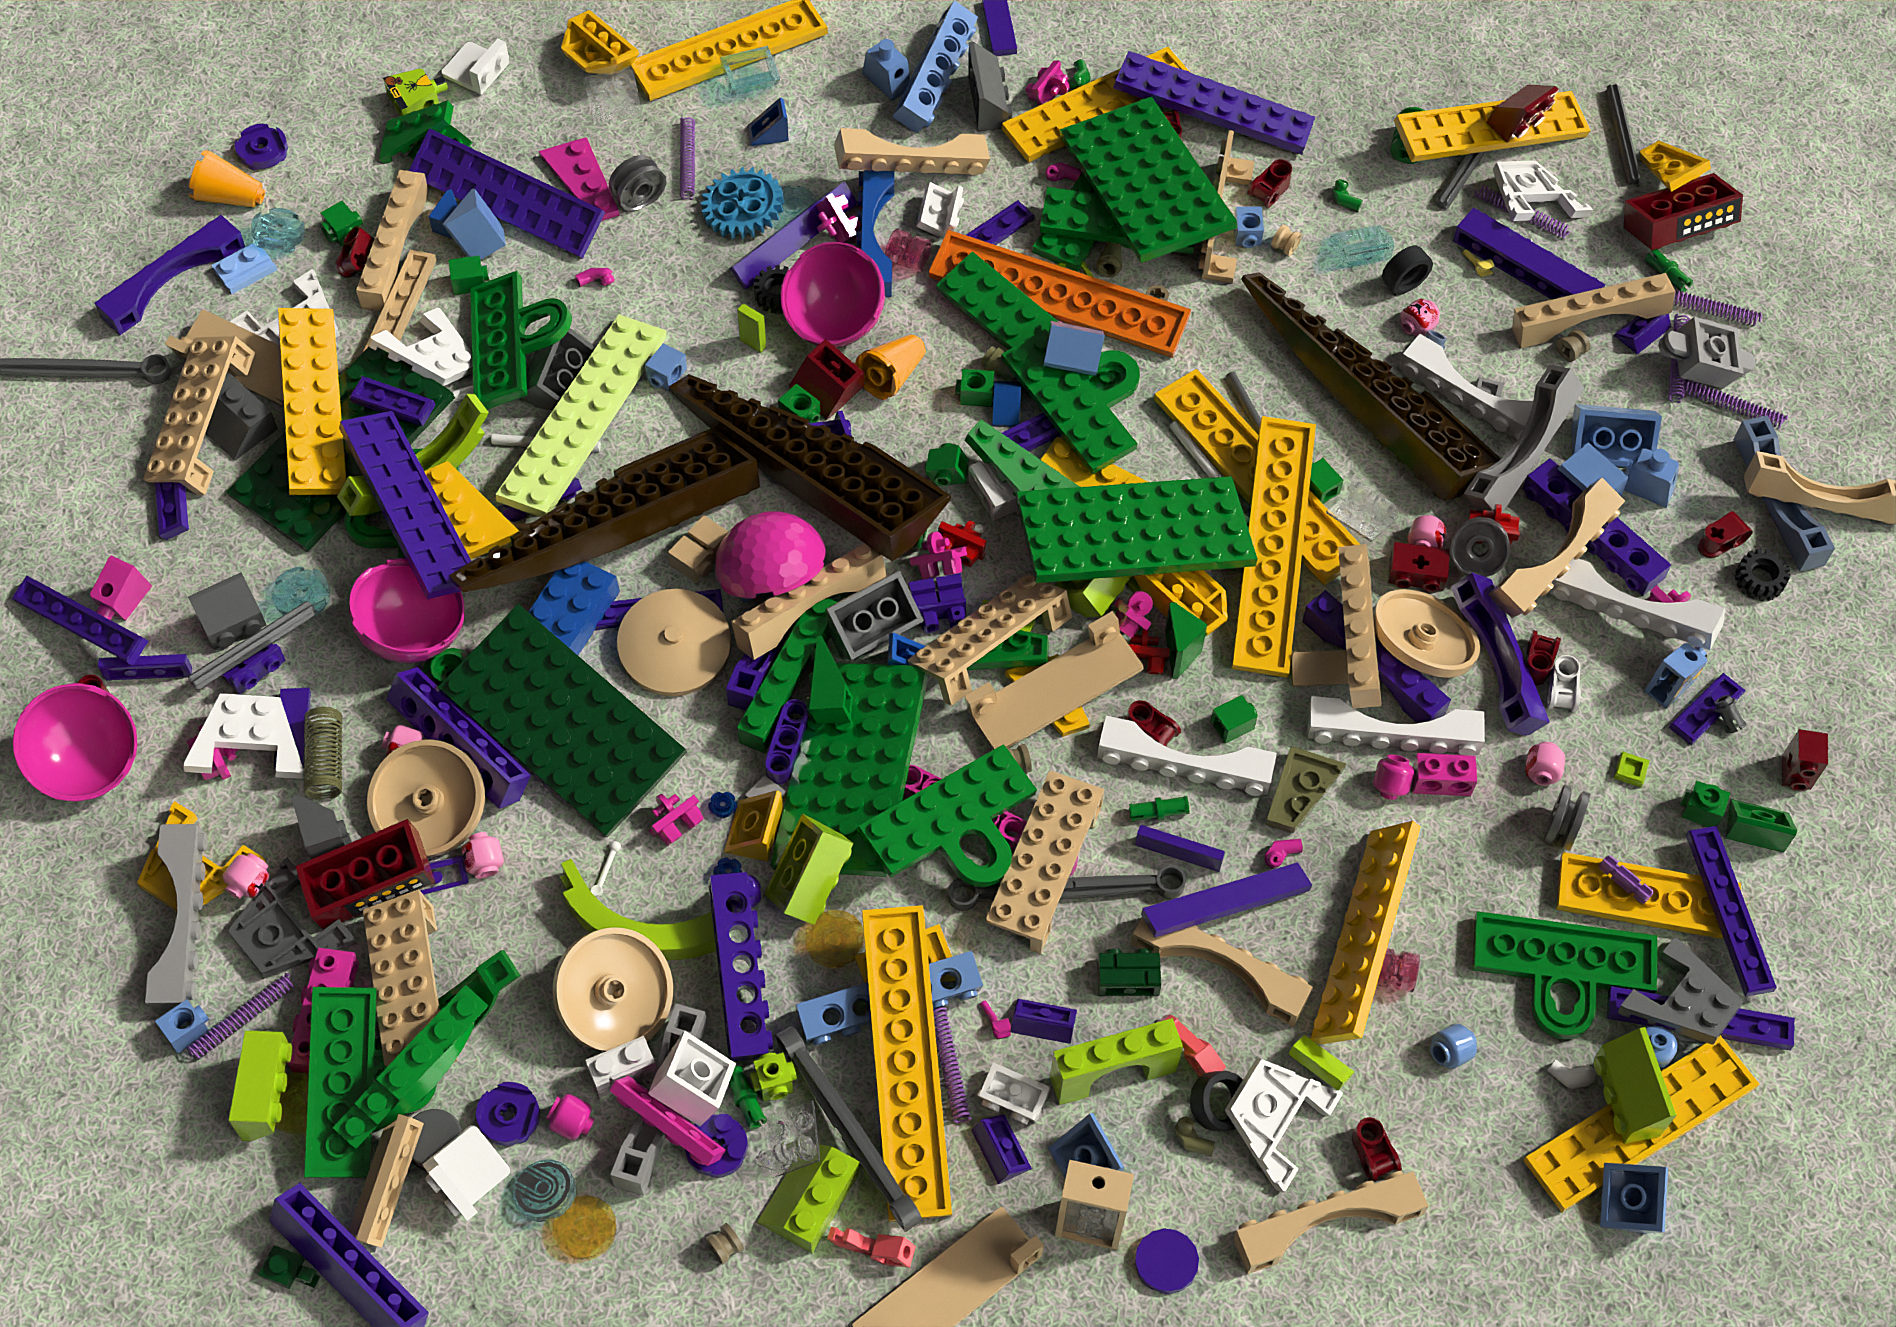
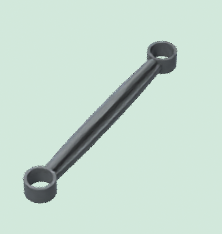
M159 354L150 355L143 362L94 359L0 358V375L91 378L145 377L149 383L161 384L167 381L172 373L167 359ZM155 365L165 366L157 374L148 373V370Z
M1167 865L1162 867L1157 875L1073 877L1068 879L1060 900L1157 892L1163 898L1175 899L1182 895L1184 891L1186 875L1181 868ZM1165 875H1173L1180 880L1181 886L1174 890L1166 889L1162 886L1160 880ZM958 878L949 886V903L956 910L967 911L972 909L977 902H993L1001 883L987 887H977ZM958 887H967L972 890L974 896L968 902H959L954 899L952 893Z
M791 1025L776 1034L775 1037L781 1050L790 1062L793 1061L833 1127L837 1128L846 1146L856 1160L860 1161L863 1170L888 1202L890 1210L902 1230L907 1232L920 1224L922 1217L916 1205L907 1194L902 1192L852 1112L807 1052L806 1046L797 1030Z

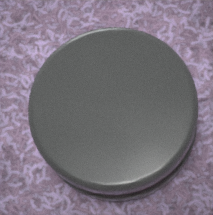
M428 1109L413 1117V1119L424 1124L411 1162L423 1171H427L422 1165L463 1132L458 1120L445 1110Z

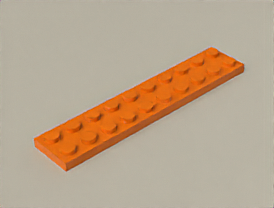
M947 230L929 270L930 278L941 281L973 251L1055 319L1075 326L1103 331L1105 336L1171 358L1175 354L1191 315V309L951 230Z

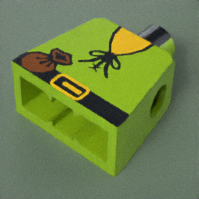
M420 68L383 78L386 93L400 116L433 104H438L437 94L448 90L443 76L429 80L424 70Z

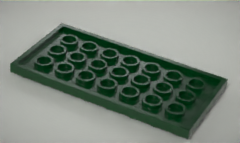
M368 347L338 377L341 420L381 413L351 402L349 397L362 376L432 399L435 407L423 427L396 418L411 445L455 399L452 391L435 380L425 378L412 371L413 366L405 361L400 360L396 362L388 358L389 353L379 347L376 350ZM285 432L226 491L229 497L307 552L347 511L337 498L338 495H289ZM343 437L346 480L348 476H363Z
M519 604L508 613L438 686L464 712L606 837L616 830L687 753V750Z

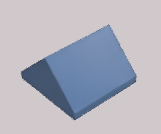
M475 189L470 190L442 224L467 257L480 255V259H483L506 246L503 226Z
M1050 321L1043 366L1096 376L1105 336L1103 331Z
M1590 443L1585 444L1558 468L1582 491L1602 477L1621 497L1629 478Z
M1089 1113L1048 1148L1065 1179L1069 1160L1118 1171L1124 1170L1123 1164L1093 1113Z
M1604 1163L1600 1227L1645 1234L1665 1233L1668 1167Z

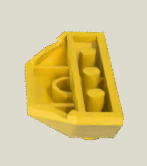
M588 10L568 19L561 50L585 72L606 75L619 73L624 68L631 66L639 55L637 48L592 11Z
M1204 570L1134 576L1141 591L1151 597L1153 605L1166 617L1169 603L1176 602L1208 624L1205 636H1208L1227 621L1226 590Z

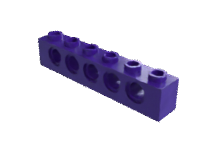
M1549 458L1527 475L1522 489L1531 501H1536L1544 508L1550 518L1558 520L1568 533L1572 519L1573 502L1583 491L1558 470L1560 466ZM1618 517L1609 524L1606 522L1602 526L1604 532L1593 542L1589 540L1585 545L1589 553L1596 554L1605 562L1609 571L1617 573L1625 580L1626 585L1631 590L1637 591L1642 596L1664 580L1671 567V564Z
M418 667L397 673L386 700L417 730L422 731L427 740L446 742L468 755L482 776L485 796L498 809L520 801L531 775L453 700L443 693Z
M747 872L711 875L708 881L728 1058L733 1062L759 1059L760 1056L769 1053L768 1049H773L771 1030L766 1031L765 1019L769 1018V1006L767 1000H762L761 988H765L764 970L758 969L757 958H762L760 940H755L754 929L758 928L757 911L751 910L750 899H754L753 881H748ZM731 900L740 903L742 910L737 913L730 912L726 907V903ZM733 930H740L745 935V941L741 943L731 940L729 933ZM744 960L748 964L749 970L745 973L737 972L733 967V962ZM739 990H747L752 994L753 1000L749 1003H742L738 1000L736 993ZM751 1020L756 1025V1031L752 1034L743 1032L740 1022Z

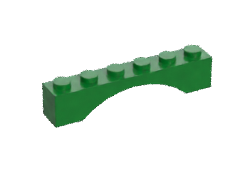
M825 598L800 616L737 727L740 744L764 754L766 753L772 742L782 708L791 699L803 673L812 661V649L816 647L817 636L822 635L826 644L830 639L825 609L836 604L837 601Z

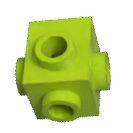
M774 1052L760 1056L759 1060L753 1061L755 1072L750 1073L755 1092L761 1091L763 1101L780 1100L793 1093L792 1081L796 1080L797 1076L793 1062H786L784 1052L779 1054Z

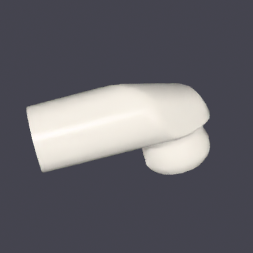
M1555 1060L1547 1071L1570 1089L1589 1086L1596 1077L1594 1068L1589 1065L1568 1069L1558 1060Z

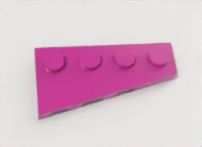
M587 137L539 151V157L547 163L556 177L558 176L566 189L574 197L605 211L602 220L619 216L617 205Z

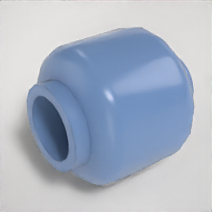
M1452 1024L1433 1035L1430 1047L1431 1055L1439 1065L1448 1069H1455L1475 1057L1477 1053L1476 1037L1467 1027L1461 1024Z
M1657 1025L1646 1027L1660 1070H1662L1674 1058L1677 1052V1041L1668 1029Z

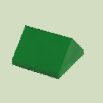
M1176 602L1169 603L1165 625L1167 648L1170 649L1169 660L1172 679H1178L1201 654L1208 625Z
M1734 799L1730 800L1725 839L1783 853L1786 851L1797 834V828L1789 812Z

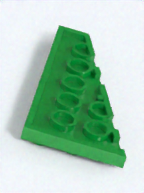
M980 420L968 432L964 440L984 463L991 464L997 470V477L1002 483L1007 482L1014 489L1012 494L1015 497L1017 491L1080 487L983 420Z

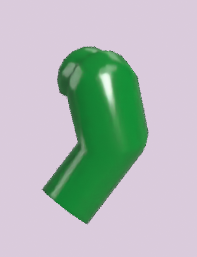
M1342 179L1336 180L1335 186L1332 187V194L1337 204L1359 212L1363 200L1349 195L1347 191L1349 184L1347 181Z

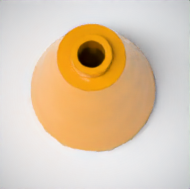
M204 150L201 153L205 157L202 162L197 160L189 183V188L194 190L193 194H189L191 199L253 208L257 203L262 204L266 191L262 189L263 185L261 182L211 151Z
M910 334L862 352L856 358L855 365L864 372V389L881 400H886L888 397L896 395L924 357L926 352L924 342L919 337Z

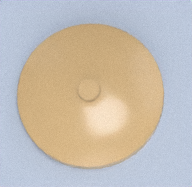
M666 589L645 596L629 609L619 627L617 649L623 669L635 684L655 694L681 696L705 688L723 672L730 657L731 634L724 614L710 599L690 590Z
M1394 590L1384 594L1373 609L1374 632L1379 641L1398 660L1417 671L1436 677H1457L1467 673L1479 657L1480 643L1473 627L1457 610L1434 596L1415 590Z
M438 740L410 742L390 753L376 769L367 795L368 815L375 832L408 819L420 834L427 858L444 855L463 844L477 827L485 804L484 783L475 763L460 749Z
M625 928L599 929L580 937L561 957L553 979V1002L561 1024L575 1040L591 1049L606 1052L644 1036L647 1042L660 1030L667 1019L672 1004V975L660 949L644 935Z

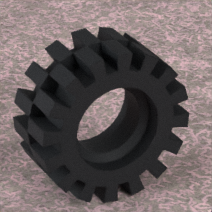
M775 265L773 270L771 266L766 267L767 272L762 269L759 272V276L756 275L755 301H757L759 307L763 305V310L766 312L770 308L773 314H776V310H780V314L783 313L781 294L770 293L768 289L774 285H782L786 272L789 269L787 266H784L783 270L780 269V265Z
M1756 549L1755 553L1751 550L1747 555H1744L1735 571V580H1738L1736 585L1738 588L1744 587L1742 590L1744 595L1749 592L1751 593L1749 598L1754 600L1756 596H1759V601H1764L1766 597L1768 601H1771L1774 597L1780 596L1790 579V574H1788L1790 568L1789 566H1784L1787 562L1784 558L1780 561L1778 560L1780 556L1778 553L1775 552L1774 556L1770 555L1771 550L1766 549L1762 553L1761 549ZM1754 569H1763L1772 576V581L1759 580L1752 571Z

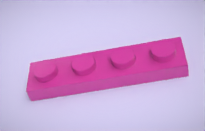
M630 1076L615 1080L609 1091L617 1096L616 1099L621 1105L638 1112L646 1124L657 1127L664 1132L669 1142L682 1146L690 1152V1157L697 1163L709 1166L719 1161L726 1151L676 1111L648 1094L649 1091Z

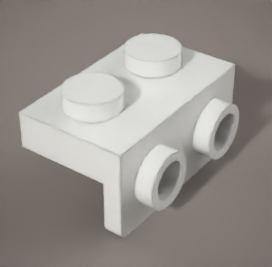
M930 182L925 188L916 227L940 238L945 237L947 230L955 231L959 223L957 213L964 202V198L961 197L963 187L958 186L952 193Z
M993 1063L977 1096L983 1099L982 1106L995 1112H999L1000 1107L1012 1112L1010 1118L1027 1125L1029 1120L1037 1122L1051 1088Z

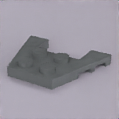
M288 857L279 865L280 869L271 881L268 880L265 883V888L256 900L248 904L228 930L230 936L264 978L311 961L312 958H316L318 948L342 950L357 943L339 919L315 937H311L281 901V897L301 884L296 867Z
M1674 937L1662 952L1659 960L1686 976L1663 1005L1654 1002L1633 989L1621 1004L1618 1013L1628 1018L1630 1014L1645 1018L1648 1021L1647 1024L1653 1026L1656 1022L1675 1028V1033L1714 1045L1741 1008L1743 1000L1681 940Z

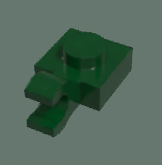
M275 1245L258 1274L261 1278L287 1289L291 1288L294 1281L315 1289L320 1279V1276L316 1274V1270L302 1266L305 1259L301 1255Z

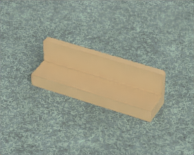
M398 1114L397 1120L383 1129L349 1228V1232L358 1241L382 1248L424 1123Z

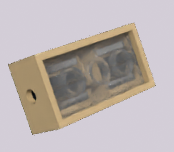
M1069 1160L1055 1236L1118 1250L1134 1174Z

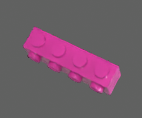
M318 948L316 958L311 959L309 964L310 980L308 986H304L301 993V1012L296 1014L293 1021L292 1057L290 1062H287L292 1072L309 1074L312 988L353 987L359 967V961L354 952Z

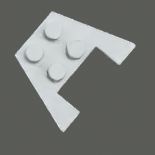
M1537 161L1497 162L1493 168V173L1512 221L1531 220L1535 212L1527 202L1558 201L1570 218L1587 217L1593 210L1587 203L1584 206L1575 200L1577 195L1571 190H1563L1557 185L1559 180Z
M313 269L293 281L295 288L306 298V300L293 308L330 309ZM245 311L229 321L280 345L278 318L262 326L248 311ZM334 321L335 338H337L340 335L336 323Z
M440 308L424 313L420 320V323L435 334L431 337L406 347L385 330L371 336L367 343L374 350L377 347L389 353L388 358L396 362L400 360L405 361L413 366L412 371L425 378L433 379L443 386L473 373L471 350Z
M220 693L184 762V772L212 774L215 747L277 751L275 777L303 779V767L280 697Z
M1259 1059L1254 1061L1227 1105L1225 1112L1275 1190L1285 1192L1298 1168L1275 1149L1303 1100L1320 1114L1330 1116L1343 1093L1340 1090L1323 1086L1318 1081L1296 1075L1293 1071Z

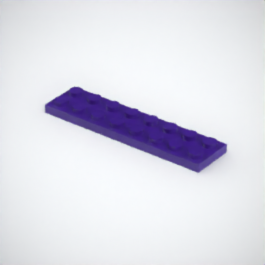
M1128 51L1113 87L1142 99L1152 96L1156 104L1300 155L1303 154L1315 120V116L1266 100L1257 95L1238 90L1235 87L1218 83L1212 79L1201 77L1187 70L1167 65L1164 62H1159Z
M430 128L409 169L411 172L424 173L427 185L444 193L452 189L454 197L461 201L471 189H475L495 217L580 258L584 257L605 214V211Z
M393 411L340 421L339 429L426 598L431 599L460 592L461 590L450 581L449 575L471 562V559Z

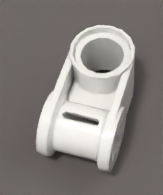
M1562 655L1558 657L1550 671L1547 709L1561 707L1577 712L1581 697L1580 663L1573 656ZM1560 670L1566 671L1569 675L1561 673Z

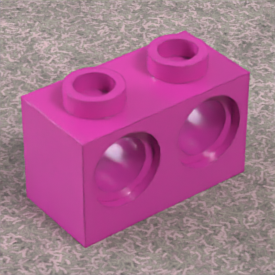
M1417 753L1412 766L1414 768L1412 779L1413 794L1472 795L1477 784L1476 756Z

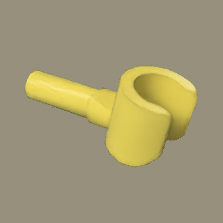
M1467 249L1463 251L1462 254L1473 263L1480 277L1493 274L1490 268L1494 267L1491 259L1480 261Z

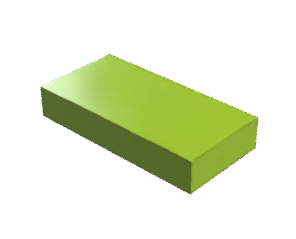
M742 304L737 309L740 341L761 353L766 348L764 315L746 304Z
M1306 1035L1299 1039L1288 1053L1292 1058L1338 1091L1350 1080L1355 1072Z

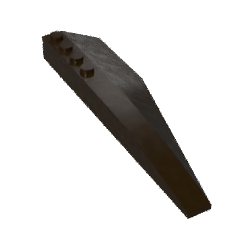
M1258 272L1242 276V282L1256 303L1304 365L1378 439L1382 446L1387 447L1399 462L1412 470L1417 479L1428 485L1433 490L1435 496L1444 501L1462 496L1479 471L1488 469L1501 460L1494 451L1430 393L1424 390L1420 395L1411 387L1414 383L1406 376L1402 379L1390 372L1392 366L1385 361L1372 359L1371 351L1340 329L1336 328L1333 331L1325 325L1326 319L1319 314L1314 317L1304 310L1305 304L1298 299L1285 297L1286 291L1263 274Z
M690 374L668 386L669 391L709 428H716L757 460V467L890 561H894L910 550L951 500L950 494L871 443L865 441L863 444L854 441V437L845 433L839 436L832 433L829 427L824 425L813 426L809 424L808 419L774 406L770 408L761 406V401L753 398L745 400L738 397V393L735 391L719 390L716 384Z
M710 428L619 467L614 471V476L609 480L606 478L600 479L595 483L596 488L590 492L581 491L575 495V501L571 504L562 503L532 522L530 530L522 533L518 531L510 536L511 542L503 547L496 545L491 548L486 558H475L450 574V581L464 593L543 575L615 551L669 527L677 526L680 522L694 516H699L705 511L722 506L730 500L747 495L751 491L760 488L757 460L716 428Z

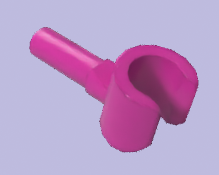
M982 1001L980 1006L989 1018L994 1036L997 1039L1011 1036L1009 1019L998 1020L987 1001Z

